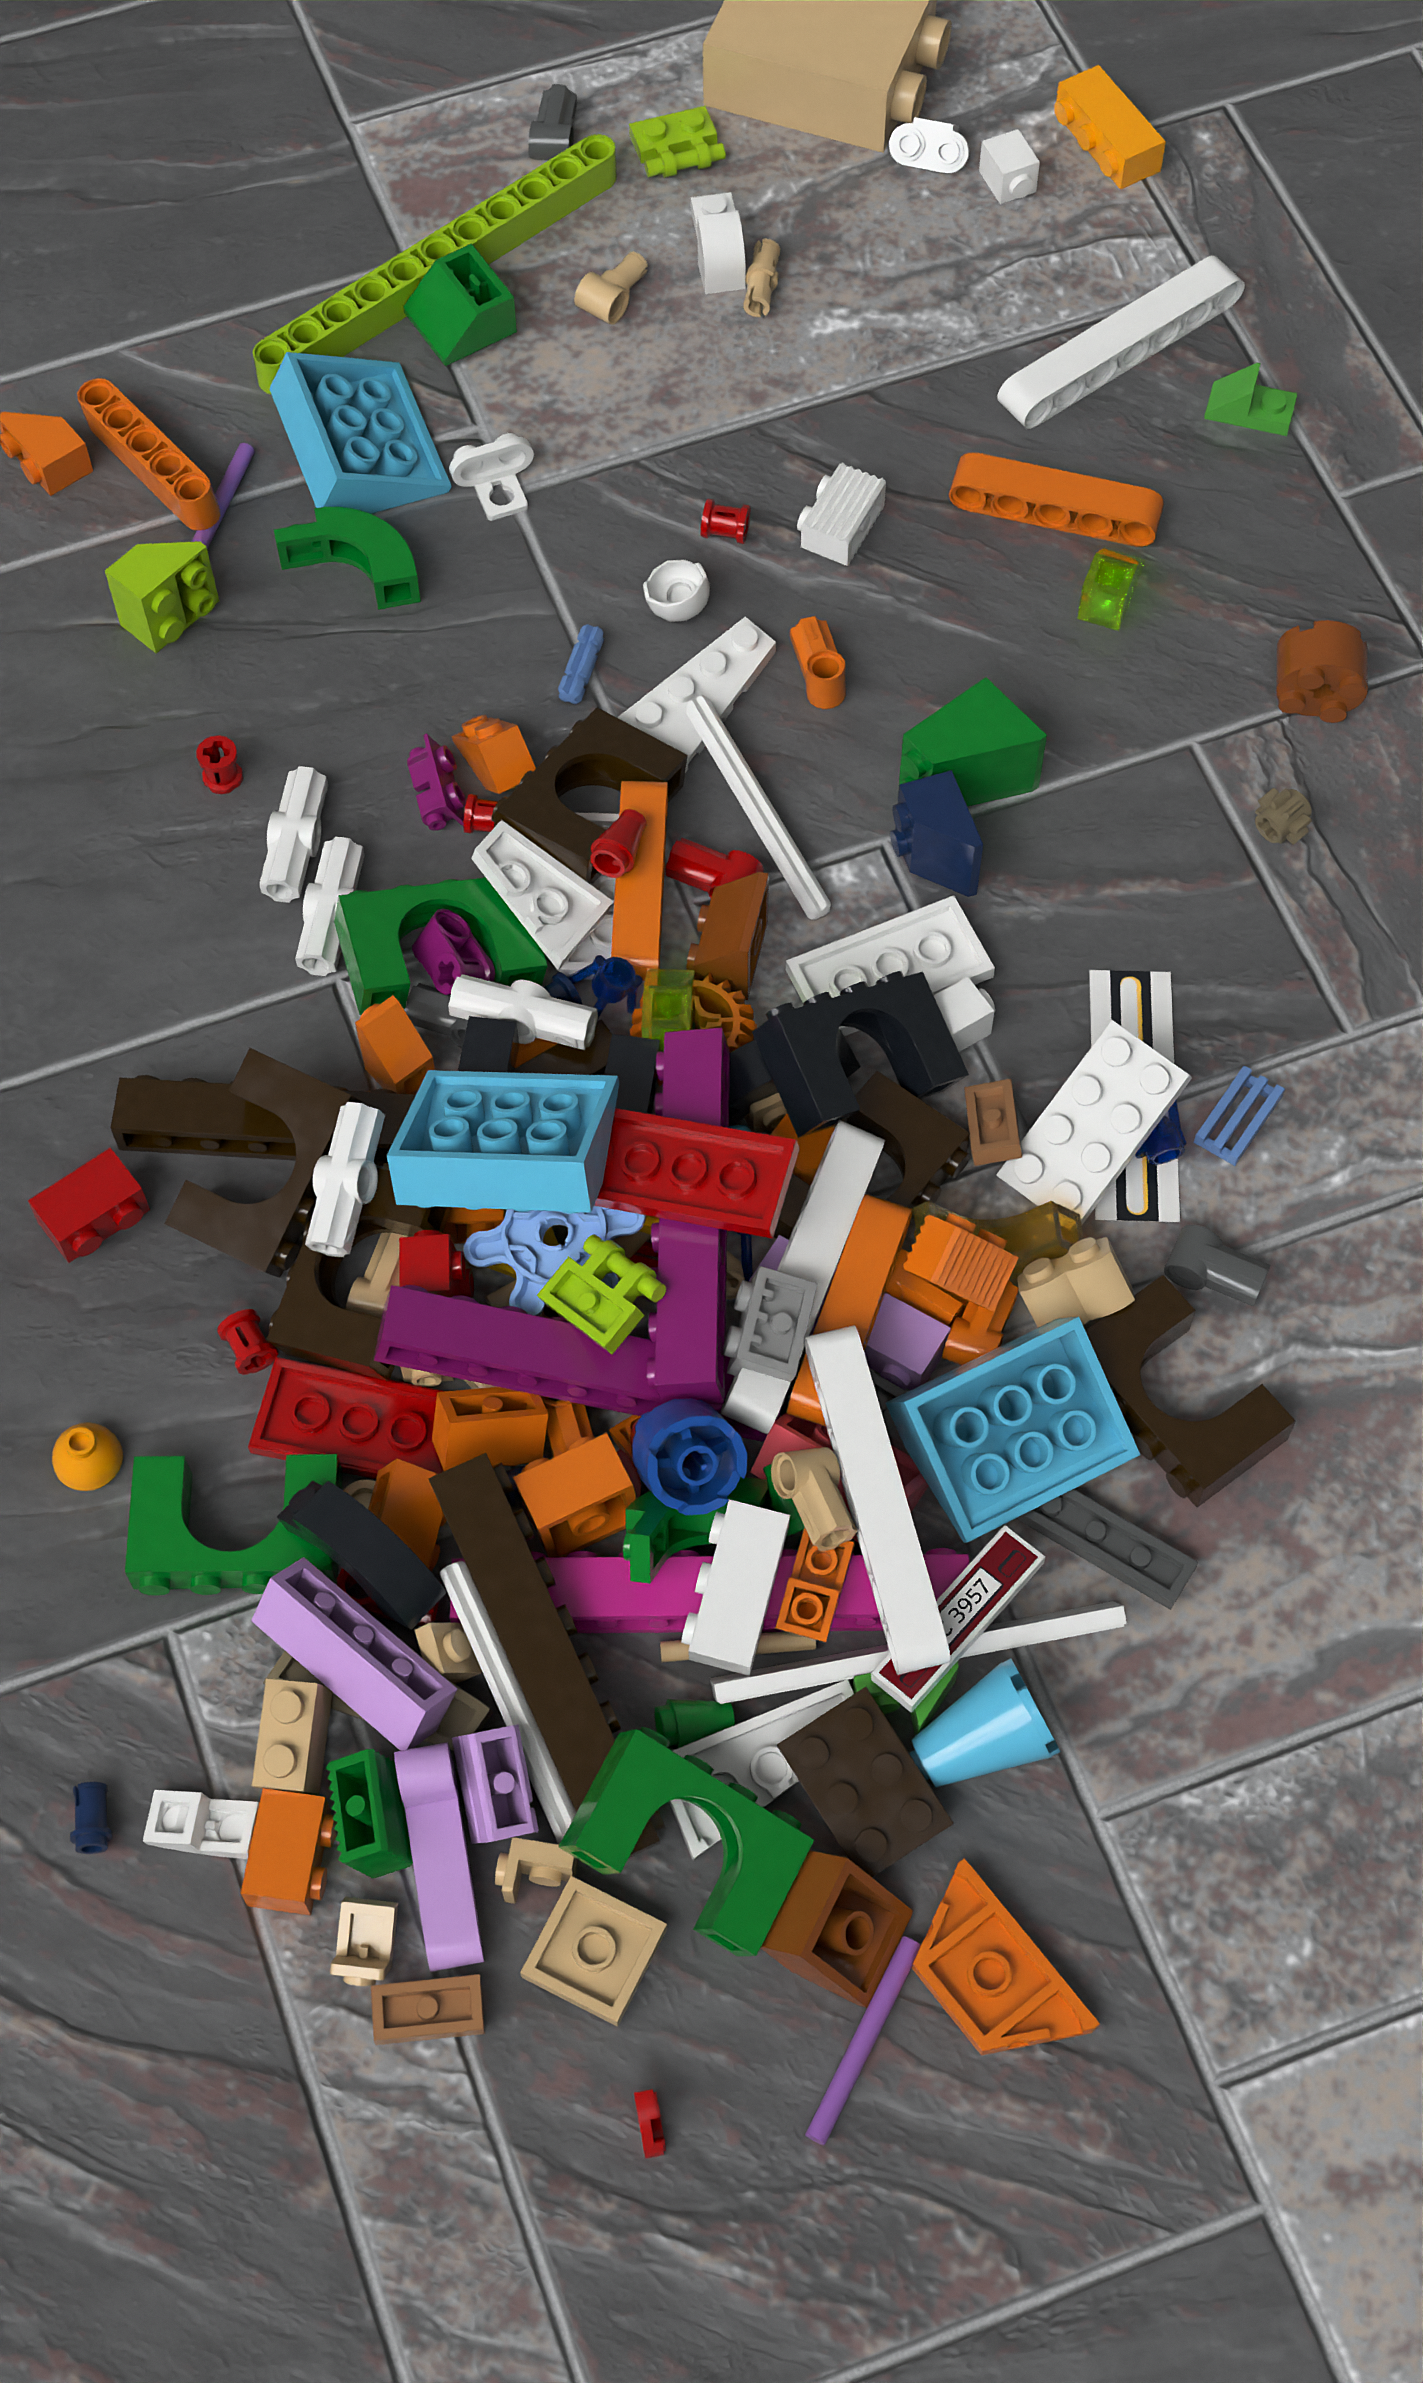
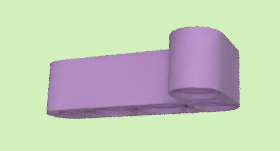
M448 1742L394 1752L399 1790L406 1813L430 1972L484 1962L459 1792Z

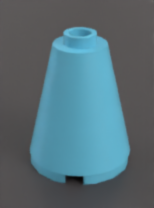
M1012 1658L997 1665L911 1739L915 1750L910 1752V1755L926 1780L931 1779L935 1787H940L1051 1758L1061 1751Z

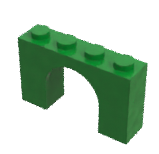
M486 877L460 881L447 879L435 884L419 886L400 885L393 889L370 892L357 890L349 894L338 895L334 923L359 1015H362L370 1006L383 1003L392 995L400 1002L403 1009L406 1008L411 982L399 942L411 931L425 927L439 909L451 910L468 923L471 933L494 965L495 983L511 987L515 981L527 980L542 986L547 969L546 958L542 949Z
M337 1454L286 1455L283 1510L289 1505L294 1494L305 1488L312 1480L322 1486L329 1481L342 1489L343 1471ZM134 1456L125 1574L134 1590H139L143 1594L153 1596L168 1594L170 1589H190L196 1594L214 1595L220 1593L221 1589L242 1588L246 1593L263 1594L272 1576L303 1557L337 1585L339 1564L319 1548L289 1532L280 1521L265 1539L244 1550L219 1551L201 1544L190 1534L189 1529L193 1474L185 1456Z
M641 1727L640 1730L634 1729L619 1733L565 1833L559 1848L603 1875L621 1873L647 1822L661 1806L674 1799L696 1805L712 1819L720 1833L723 1844V1865L718 1881L693 1930L737 1957L757 1956L814 1839L799 1831L802 1824L791 1815L779 1810H773L771 1813L756 1804L758 1796L751 1790L733 1782H730L727 1786L711 1776L714 1769L703 1760L691 1755H685L683 1758L668 1749L667 1747L670 1742L658 1732Z

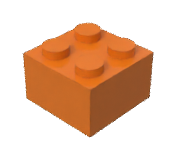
M607 1433L598 1437H583L575 1441L568 1448L567 1452L550 1460L548 1458L534 1460L527 1464L520 1474L513 1477L527 1515L548 1558L567 1557L569 1553L580 1551L626 1529L625 1509L637 1499L633 1484Z

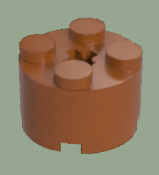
M1321 620L1314 621L1313 629L1300 632V625L1289 629L1280 637L1277 643L1276 694L1278 706L1282 712L1288 714L1297 713L1305 716H1320V719L1324 722L1337 723L1347 717L1348 711L1353 710L1365 700L1368 693V646L1366 641L1364 643L1361 640V632L1357 628L1343 622Z

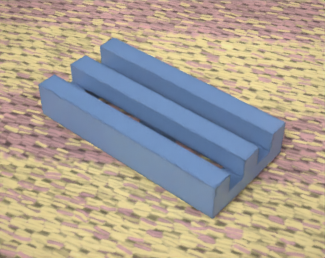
M1243 1066L1194 1139L1195 1144L1233 1166H1236L1283 1097L1285 1088L1278 1084L1275 1087L1268 1085L1269 1079L1262 1075L1258 1078L1252 1076V1070L1246 1066ZM1243 1087L1249 1088V1092L1216 1140L1210 1139V1135ZM1261 1095L1267 1098L1233 1149L1229 1150L1224 1147L1258 1096Z

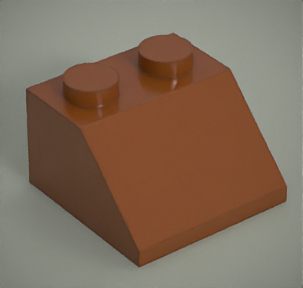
M757 872L715 887L710 905L702 904L697 922V932H702L699 944L691 943L686 964V970L692 971L696 980L703 981L710 972L714 978L715 985L728 979L729 984H731V992L742 990L745 1000H748L768 925L769 873Z
M809 1850L761 1949L792 1973L858 2006L867 2008L913 1914V1910L848 1858Z

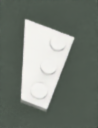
M502 820L475 848L471 858L557 970L563 966L604 918L614 902Z

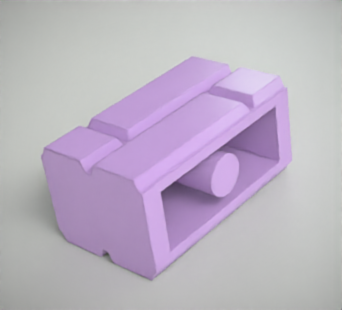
M519 1725L453 1737L452 1742L471 1843H488L538 1832L535 1809L531 1808L529 1804L533 1801Z

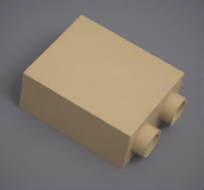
M724 0L703 42V105L884 153L897 122L913 123L914 117H919L927 85L926 75H922L920 72L923 66L937 70L942 66L951 36V20L935 16L937 0Z

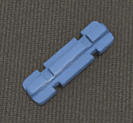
M586 624L580 629L577 637L579 642L574 645L565 669L566 675L562 677L558 687L559 698L563 702L578 704L582 700L585 692L583 687L588 684L598 657L596 653L600 651L604 641L603 630L600 627Z

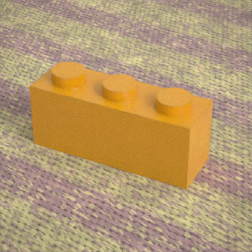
M1099 65L1058 82L1057 98L1054 104L1057 120L1071 131L1077 138L1080 147L1084 151L1089 152L1099 164L1102 173L1110 177L1120 190L1161 172L1166 141Z

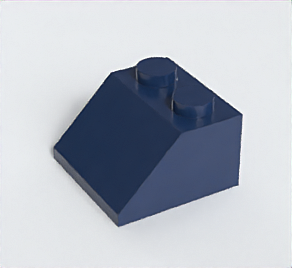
M952 770L899 784L898 804L892 806L896 827L895 830L890 831L891 843L896 856L904 857L910 873L967 897L977 895L983 842Z

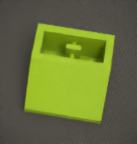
M200 541L137 544L105 570L120 625L155 653H158L168 643L176 641L185 629L200 617L209 614L215 604L219 602L207 547Z

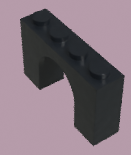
M902 971L893 972L875 982L876 985L871 987L867 986L866 981L858 982L843 989L840 992V996L832 998L829 992H824L806 1000L802 1007L794 1008L793 1003L790 1002L780 1005L765 1014L768 1020L755 1029L752 1034L798 1138L835 1127L839 1120L844 1121L860 1110V1106L837 1054L836 1040L839 1027L841 1026L858 1029L873 1038L885 1052L900 1086L919 1099L943 1092L969 1075L923 971L905 977Z
M469 1016L458 1071L514 1073L519 1050L517 1022ZM612 1034L605 1075L618 1076L619 1079L615 1108L652 1114L658 1082L656 1054L660 1051V1040Z

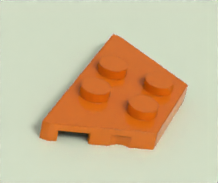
M963 1858L958 1862L945 1895L933 1917L931 1926L912 1965L913 1971L981 2056L1093 2033L1100 2025L1098 2020L967 1860Z

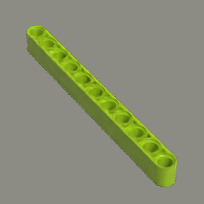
M593 134L585 137L260 340L253 349V359L260 388L267 394H271L270 386L286 352L344 357L407 317L403 306L435 260L472 243L489 265L611 188L617 179L616 151L613 140L602 134Z

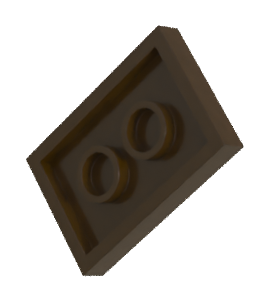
M867 1687L856 1692L777 1744V1747L848 1859L871 1877L954 1824Z

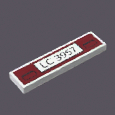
M1004 1525L936 1601L948 1641L950 1662L897 1675L889 1653L871 1673V1680L912 1713L1044 1564L1045 1556Z

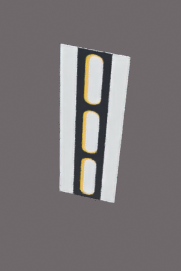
M1089 970L1091 1047L1111 1020H1113L1174 1063L1171 972ZM1176 1100L1095 1207V1220L1180 1222Z

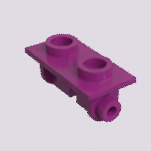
M426 733L423 735L426 748L417 747L412 749L409 753L410 757L407 759V766L414 789L420 792L430 787V789L416 795L422 822L432 831L443 829L446 826V821L453 818L463 826V807H465L466 798L461 787L455 782L453 771L457 769L455 758L446 745L440 746Z

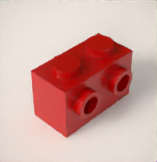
M111 1147L28 1200L37 1222L68 1263L79 1256L90 1255L100 1247L102 1241L119 1230L133 1227L141 1220L143 1214L150 1211L142 1187Z
M422 1230L416 1232L412 1237H399V1287L415 1285L426 1289L431 1294L450 1298L453 1296L474 1297L473 1271L471 1268H466L463 1250H456L449 1234H443L436 1230Z

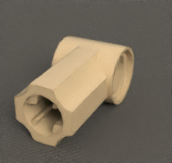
M381 1233L364 1277H357L352 1285L346 1310L382 1318L383 1307L391 1285L399 1287V1237L409 1236L396 1233Z
M828 1447L780 1452L774 1457L771 1467L774 1489L783 1499L792 1498L813 1546H817L819 1551L835 1549L840 1544L850 1541L858 1530L837 1487L840 1479V1468L834 1452Z

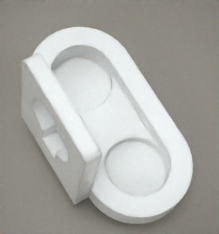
M914 117L913 123H906L897 127L889 140L890 153L898 163L943 173H954L965 166L969 158V145L967 140L958 133L959 126Z
M507 433L498 437L495 442L479 447L466 445L454 453V459L449 467L454 482L462 487L474 486L488 520H496L528 509V502L515 475L527 468L534 458L533 449L527 439L518 437L513 433ZM501 484L503 490L510 491L514 495L511 503L502 506L492 503L490 496L494 492L493 486Z

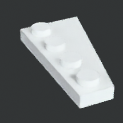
M844 1680L673 1750V1752L683 1758L685 1755H691L703 1760L714 1769L711 1776L727 1786L730 1782H733L751 1790L758 1796L756 1804L764 1808L799 1782L777 1747V1744L854 1694L849 1681ZM674 1799L669 1801L692 1860L721 1840L716 1825L702 1809L682 1800Z

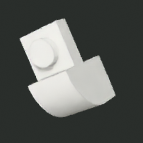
M731 192L691 197V213L698 239V266L705 294L745 289L746 267L739 211H735Z

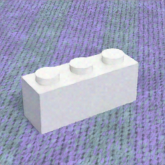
M730 1499L725 1514L716 1512L708 1541L709 1543L717 1544L712 1564L702 1562L695 1588L696 1593L703 1594L699 1614L689 1612L681 1643L690 1645L688 1651L689 1660L750 1676L789 1529L790 1515Z

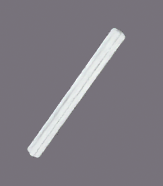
M704 695L691 699L687 703L686 714L805 914L811 920L825 916L830 912L831 902L710 700Z
M463 1561L452 1563L440 1571L441 1579L506 1726L519 1725L529 1779L558 1845H560L576 1815V1811L469 1569Z

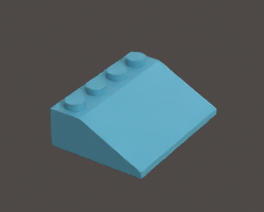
M286 352L269 390L316 508L346 507L372 514L449 493L452 487L399 362Z
M428 1070L387 1154L396 1205H412L421 1208H431L434 1206L463 1207L470 1210L482 1208L513 1209L519 1212L530 1210L562 1211L568 1214L592 1212L604 1178L619 1089L618 1076Z
M1079 1317L1055 1319L885 1403L907 1452L964 1543H968L1140 1455Z

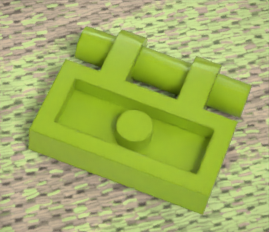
M706 106L629 123V136L641 164L644 163L648 177L662 174L666 178L677 175V170L697 166L698 169L711 167L714 161L726 158L723 143H717V132Z
M593 1234L586 1239L583 1245L584 1251L591 1255L584 1265L581 1266L568 1256L536 1296L613 1355L644 1317V1314L632 1304L638 1296L645 1295L651 1301L658 1302L665 1295L666 1286L656 1279V1273L642 1262L634 1263L627 1258L624 1248L612 1240L604 1241L596 1234ZM612 1272L621 1278L613 1289L601 1281L606 1274Z

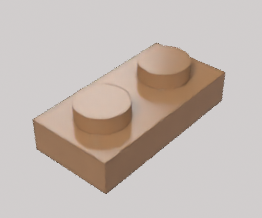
M1005 1079L964 1087L974 1165L978 1166L1022 1158L1012 1080Z
M480 1974L371 1986L373 2039L375 2045L485 2034Z

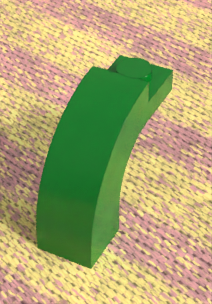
M320 507L314 508L316 522L294 524L289 527L274 529L282 570L327 562L346 563L357 567L369 577L373 584L378 610L421 602L412 552L398 531L379 517L352 508Z
M740 1477L736 1488L727 1496L730 1500L773 1511L766 1479L747 1477L743 1479ZM651 1491L634 1500L625 1509L626 1535L623 1544L624 1559L630 1561V1581L651 1584L666 1560L674 1553L693 1546L713 1544L708 1541L716 1512L725 1514L728 1502L707 1514L684 1515L674 1508L665 1506Z

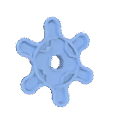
M594 1206L592 1212L574 1214L562 1211L530 1210L519 1212L513 1209H506L504 1220L495 1229L478 1231L467 1238L464 1244V1255L467 1261L476 1267H489L501 1263L511 1266L516 1272L517 1281L515 1288L510 1294L509 1306L518 1307L525 1310L527 1314L539 1316L545 1309L546 1304L536 1295L568 1256L581 1266L584 1265L591 1256L583 1249L584 1242L589 1236L596 1234L604 1241H613L615 1238L636 1234L642 1229L646 1215ZM554 1225L566 1226L568 1228V1236L565 1239V1245L549 1246L544 1244L543 1237L548 1228ZM612 1272L606 1274L601 1281L613 1289L619 1282V1279Z

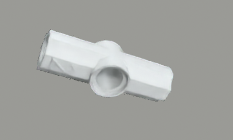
M298 766L296 770L289 771L279 811H273L269 819L267 829L268 853L259 885L261 893L270 896L274 901L290 903L291 900L300 898L310 857H315L318 853L321 839L320 815L324 806L328 781L327 776L318 773L311 767Z
M334 837L331 841H325L315 883H309L305 891L303 902L304 926L295 959L297 967L305 969L312 975L326 976L328 973L336 972L342 949L334 923L338 895L357 891L356 888L365 856L363 846L354 843L350 838Z
M463 974L461 977H457L453 984L448 1005L451 1016L468 1020L469 1016L517 1022L520 1044H528L533 1042L535 1038H540L582 1050L590 1047L598 1019L596 1008L550 997L547 990L537 983L518 980L512 983L510 987Z
M347 1102L346 1105L340 1107L329 1154L319 1158L313 1172V1189L317 1200L305 1245L313 1251L334 1257H344V1255L351 1252L362 1205L371 1202L377 1190L378 1172L373 1161L385 1115L379 1109L355 1102Z

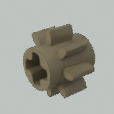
M1272 788L1258 800L1261 806L1255 810L1257 814L1255 824L1260 834L1269 842L1282 844L1287 839L1294 845L1309 832L1306 826L1312 822L1310 818L1312 809L1306 797L1299 791L1285 788L1279 793L1278 790Z

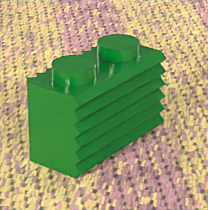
M366 1749L329 1762L326 1769L331 1773L327 1779L332 1781L328 1789L333 1791L330 1799L335 1803L331 1809L336 1812L332 1819L337 1822L334 1830L339 1832L335 1840L340 1842L336 1850L341 1852L338 1860L372 1879L411 1867L413 1861L406 1813L399 1790L394 1760L390 1761L389 1758L380 1755V1752H375V1749Z

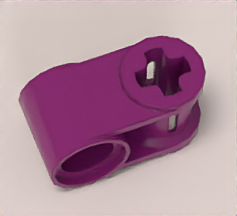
M437 910L412 945L414 956L427 971L435 988L442 994L451 995V989L456 978L461 977L462 974L494 982V965L471 933L468 923L451 910Z

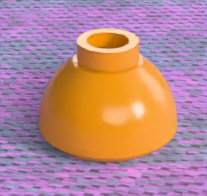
M91 1422L78 1423L67 1428L58 1437L52 1452L53 1468L58 1479L67 1487L79 1491L95 1490L108 1484L119 1472L123 1461L122 1446L114 1433L100 1424Z

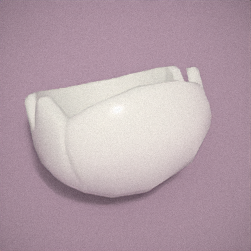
M668 560L653 569L647 581L643 583L645 599L655 615L669 622L686 621L698 615L706 606L710 595V583L704 568L700 563L693 564L687 560Z

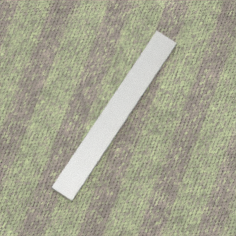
M1112 1601L991 1624L961 1658L1124 1627V1624H1127L1124 1606ZM888 1644L751 1670L750 1676L735 1673L710 1678L713 1697L720 1704L854 1679V1676L869 1674L876 1669L890 1653Z

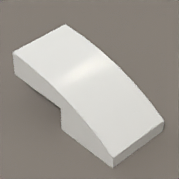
M154 1790L143 1842L147 1845L190 1853L248 1859L259 1802L210 1799L202 1792Z

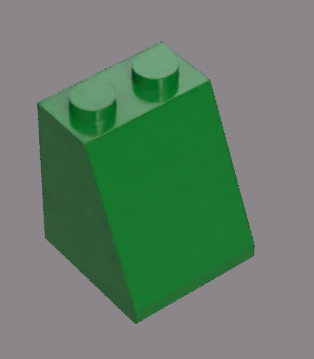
M985 677L903 734L899 784L952 770L967 807L1030 793L1036 790L1040 784L1047 735Z

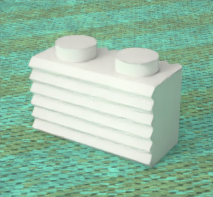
M844 463L838 465L832 477L825 475L817 489L816 503L813 507L805 506L798 520L797 530L801 531V548L849 566L862 541H864L873 523H875L881 510H883L885 505V480L883 478L878 479L875 475L870 476L867 472L862 473L860 469L855 470L852 466L847 467Z

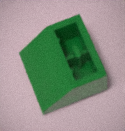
M472 243L435 260L403 306L405 315L444 366L452 364L517 332L514 296Z

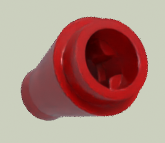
M632 809L624 810L620 817L592 843L590 860L598 872L607 877L618 878L633 868L642 833L647 826L646 819L641 813Z

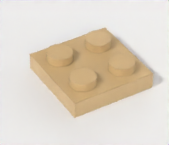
M571 1876L520 1972L521 1978L618 2027L667 1931V1924Z

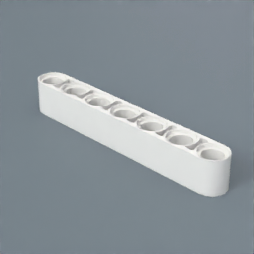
M1216 256L1206 257L1013 374L1001 386L997 399L1025 428L1032 429L1229 309L1242 295L1245 283Z
M841 1120L837 1123L827 1144L777 1269L778 1272L818 1283L805 1337L809 1336L885 1142L884 1139ZM803 1343L801 1355H802V1352H803V1350H804L805 1343ZM741 1368L738 1375L733 1378L720 1414L768 1434L777 1418L791 1382Z
M853 1325L807 1336L804 1339L809 1367L832 1449L839 1463L840 1477L850 1513L858 1530L856 1532L895 1671L897 1675L948 1663L950 1662V1651L946 1633L858 1330Z

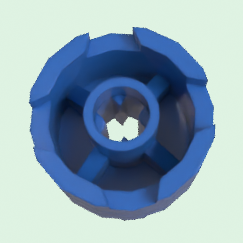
M693 1398L672 1399L655 1407L651 1412L644 1413L635 1425L636 1434L633 1438L632 1460L640 1479L665 1506L676 1509L681 1514H707L724 1506L729 1501L727 1496L736 1488L740 1477L745 1478L747 1473V1451L741 1436L711 1405L703 1400ZM689 1454L690 1459L684 1461L685 1457Z

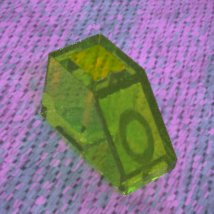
M1102 548L1097 551L1082 586L1077 619L1119 631L1146 559L1108 548Z
M647 968L643 991L642 1038L660 1040V1051H664L665 1032L692 1030L695 970Z

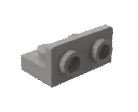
M759 1266L750 1282L742 1280L734 1304L735 1310L742 1311L738 1327H730L723 1348V1355L730 1357L726 1373L737 1376L741 1368L792 1382L796 1376L818 1283Z

